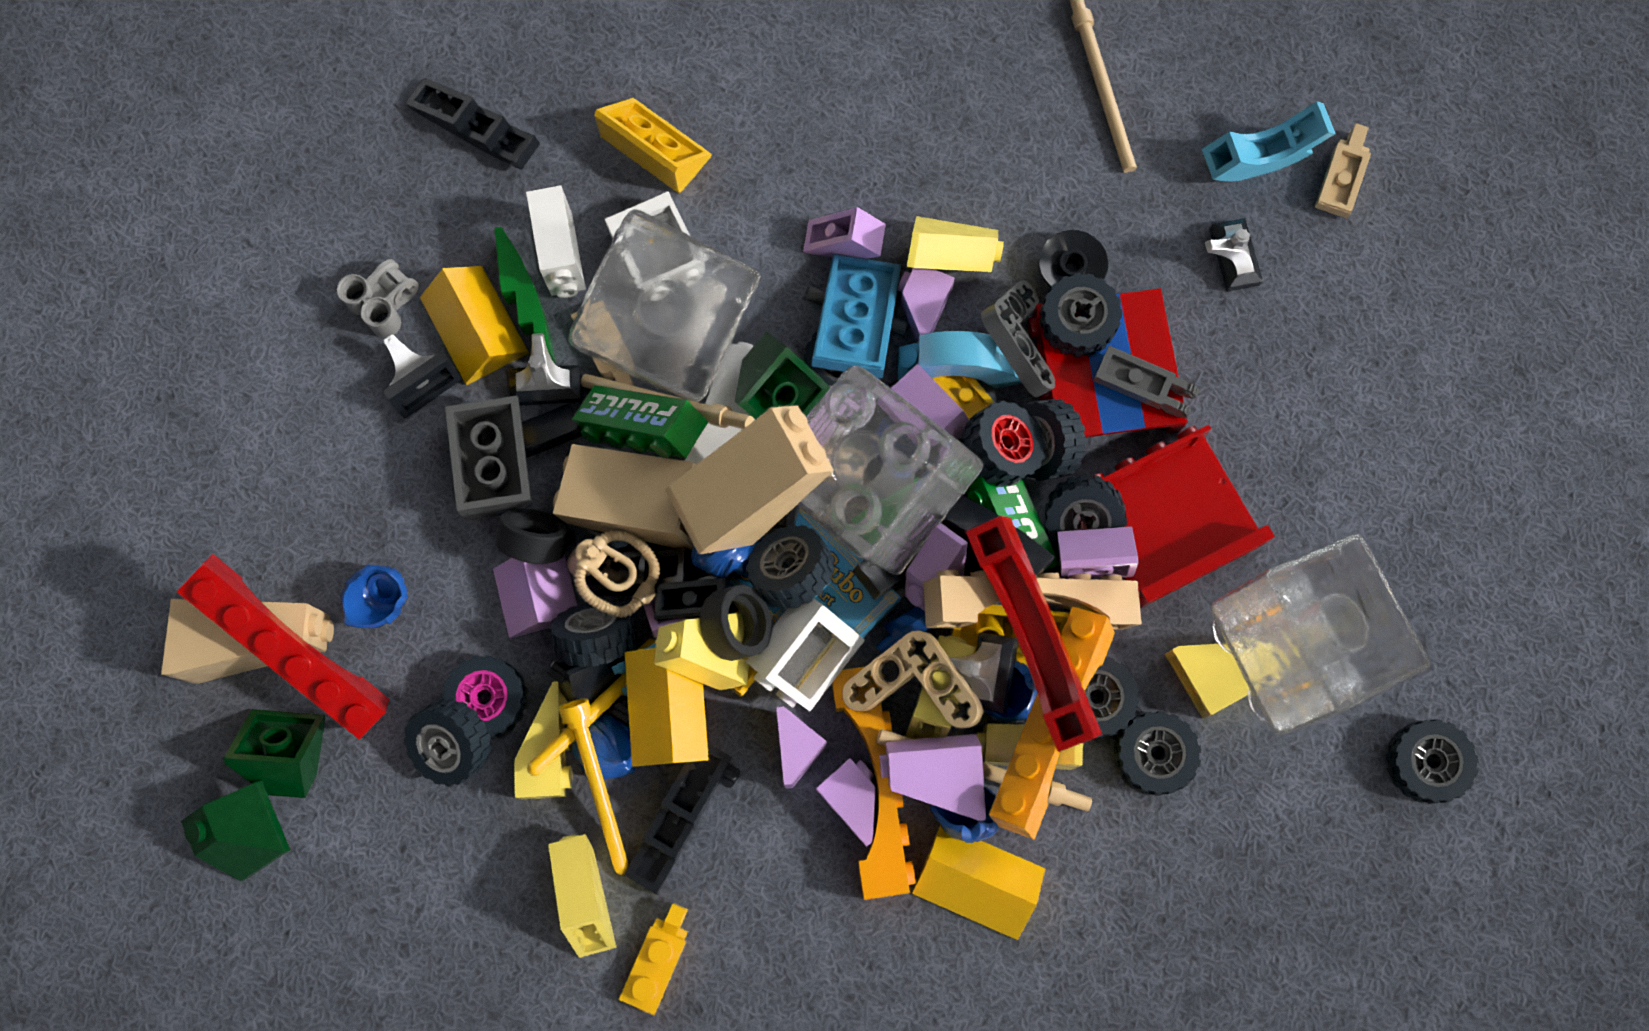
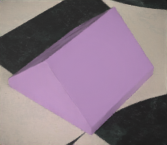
M919 364L893 385L878 401L881 408L921 451L962 438V434L965 432L964 427L970 421L965 412Z
M1132 527L1057 532L1060 579H1069V576L1074 574H1091V580L1115 574L1122 575V577H1134L1138 566V554Z
M565 553L562 559L554 563L532 564L511 558L493 569L510 639L548 629L552 625L551 621L559 613L568 610L572 606H577Z
M776 707L783 780L785 788L789 789L794 788L826 748V740L785 707Z

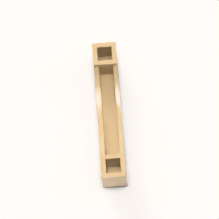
M943 570L937 572V577L923 582L926 628H962L977 623V614L992 604L1000 602L985 571L972 572L971 576H960L959 570ZM1042 573L1037 577L1047 603L1070 611L1073 606L1107 616L1113 630H1124L1142 624L1138 581L1123 580L1122 575L1116 574L1101 576L1100 580H1091V574L1070 575L1069 579H1059V573Z

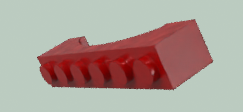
M999 516L966 531L979 565L988 576L1018 639L1043 710L1042 716L1057 752L1100 736L1102 734L1012 519Z
M212 554L176 592L360 740L386 713L390 699L364 677H358L342 668L298 636L252 593L242 581L243 578Z

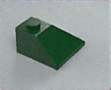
M766 331L742 359L735 402L754 419L760 417L770 408L798 406L807 417L831 387L787 346Z
M252 709L225 754L224 763L252 784L262 781L267 794L270 796L306 798L317 776L325 715Z
M262 781L255 782L209 802L181 821L185 838L190 843L194 856L239 881L250 878L290 851Z

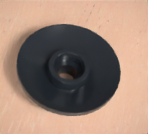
M1066 230L1059 232L1047 240L1040 252L1039 270L1042 278L1050 288L1055 282H1060L1061 278L1073 276L1075 273H1081V275H1087L1088 273L1100 279L1101 277L1105 279L1108 272L1109 261L1104 246L1098 239L1084 231ZM1073 263L1077 266L1078 270L1071 272L1066 269V264Z

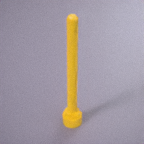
M649 638L638 650L655 644L656 641ZM626 672L590 704L592 715L589 717L591 723L588 724V727L623 694L621 688L627 684ZM567 726L528 764L527 771L530 775H539L576 740L573 729L570 730Z
M587 698L574 700L561 705L558 709L562 722L568 725V729H573L614 870L617 874L623 875L627 871L629 864L588 728V724L591 723L589 718L592 715L591 707Z

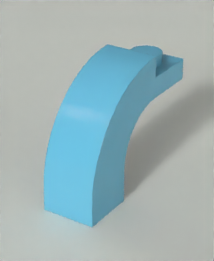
M1315 102L1283 123L1265 131L1253 134L1228 132L1204 147L1202 152L1213 180L1225 182L1241 181L1280 170L1313 154L1311 150L1313 147L1336 133L1324 103Z
M968 331L934 332L920 335L919 342L899 347L898 380L919 364L931 378L940 376L971 377L981 380L995 389L1022 383L990 334Z

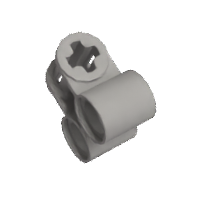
M393 259L382 262L366 280L360 275L350 274L343 277L337 285V295L352 313L361 315L363 321L372 332L383 338H387L391 334L395 335L401 326V318L396 311L403 304L410 301L419 288L418 282L413 278H407L398 269V263ZM364 291L360 298L352 300V296L356 292ZM388 313L385 320L378 323L375 322L380 314Z

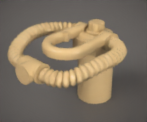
M610 530L605 532V534H601V536H596L594 539L582 541L567 559L568 569L576 578L574 582L576 583L575 587H578L577 591H580L579 595H582V598L589 605L592 604L593 607L604 613L607 612L608 615L611 614V616L616 618L618 616L620 618H626L628 615L631 616L641 605H648L656 595L654 587L660 575L658 559L655 558L656 555L653 554L651 548H648V545H645V542H642V539H639L638 536L635 537V534L631 535L630 532L627 533V531ZM615 540L628 542L634 548H637L649 565L647 580L641 583L632 596V601L620 607L613 606L609 602L606 603V601L591 593V590L585 585V577L590 574L607 589L614 592L625 591L634 584L637 576L634 563L628 557L607 545ZM607 556L614 558V562L619 561L627 567L629 576L624 583L615 584L607 578V573L602 574L598 570Z

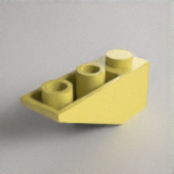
M552 682L514 759L515 798L566 797V788H572L571 765L566 766L565 751L571 750V744L539 775L532 776L527 771L528 764L565 729V724L562 722L558 708L568 702L561 693L562 684L560 682Z

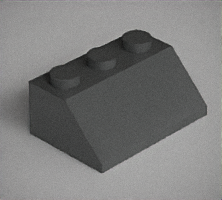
M518 396L446 406L445 411L457 512L466 521L501 516L508 510L516 509L531 502Z

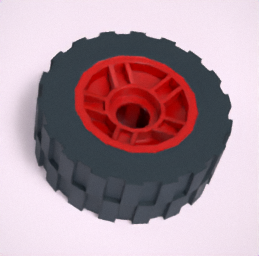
M1006 401L994 402L973 415L964 427L965 432L962 434V440L964 441L963 450L967 455V461L974 468L975 473L979 477H983L989 484L994 483L999 487L1007 485L1008 487L1039 470L1041 461L1045 457L1044 448L1046 447L1042 437V430L1038 427L1035 418L1031 417L1025 408H1021L1013 402L1006 403Z

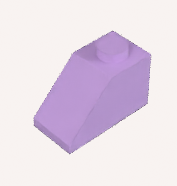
M858 207L811 219L808 221L803 252L826 257H833V254L863 259L878 257L881 255L886 224Z
M913 268L911 273L905 271L898 287V291L902 292L901 306L916 342H919L920 335L934 332L953 288L955 278L935 269Z
M942 523L934 527L906 572L905 597L914 606L920 607L925 611L923 582L937 577L938 571L959 570L960 576H964L968 542Z
M849 758L819 785L816 791L864 846L867 847L873 841L875 786L871 780L875 776L861 760L855 764Z

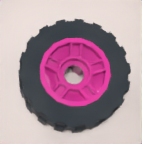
M478 655L468 661L463 660L457 668L450 671V676L443 683L442 687L444 690L441 698H444V700L453 698L458 702L466 703L470 709H474L478 713V717L484 721L490 738L501 737L508 730H513L516 727L515 724L523 718L524 708H527L526 694L528 692L527 687L524 686L523 677L513 666L500 658L497 659L488 655L480 657ZM479 692H490L491 699L487 704L481 703L480 698L477 697Z

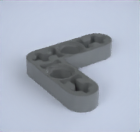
M1020 280L1007 288L981 312V318L985 328L1024 387L1031 395L1039 397L1055 387V379L1050 368L1020 324L1035 309V306L1039 304L1034 288L1027 281Z

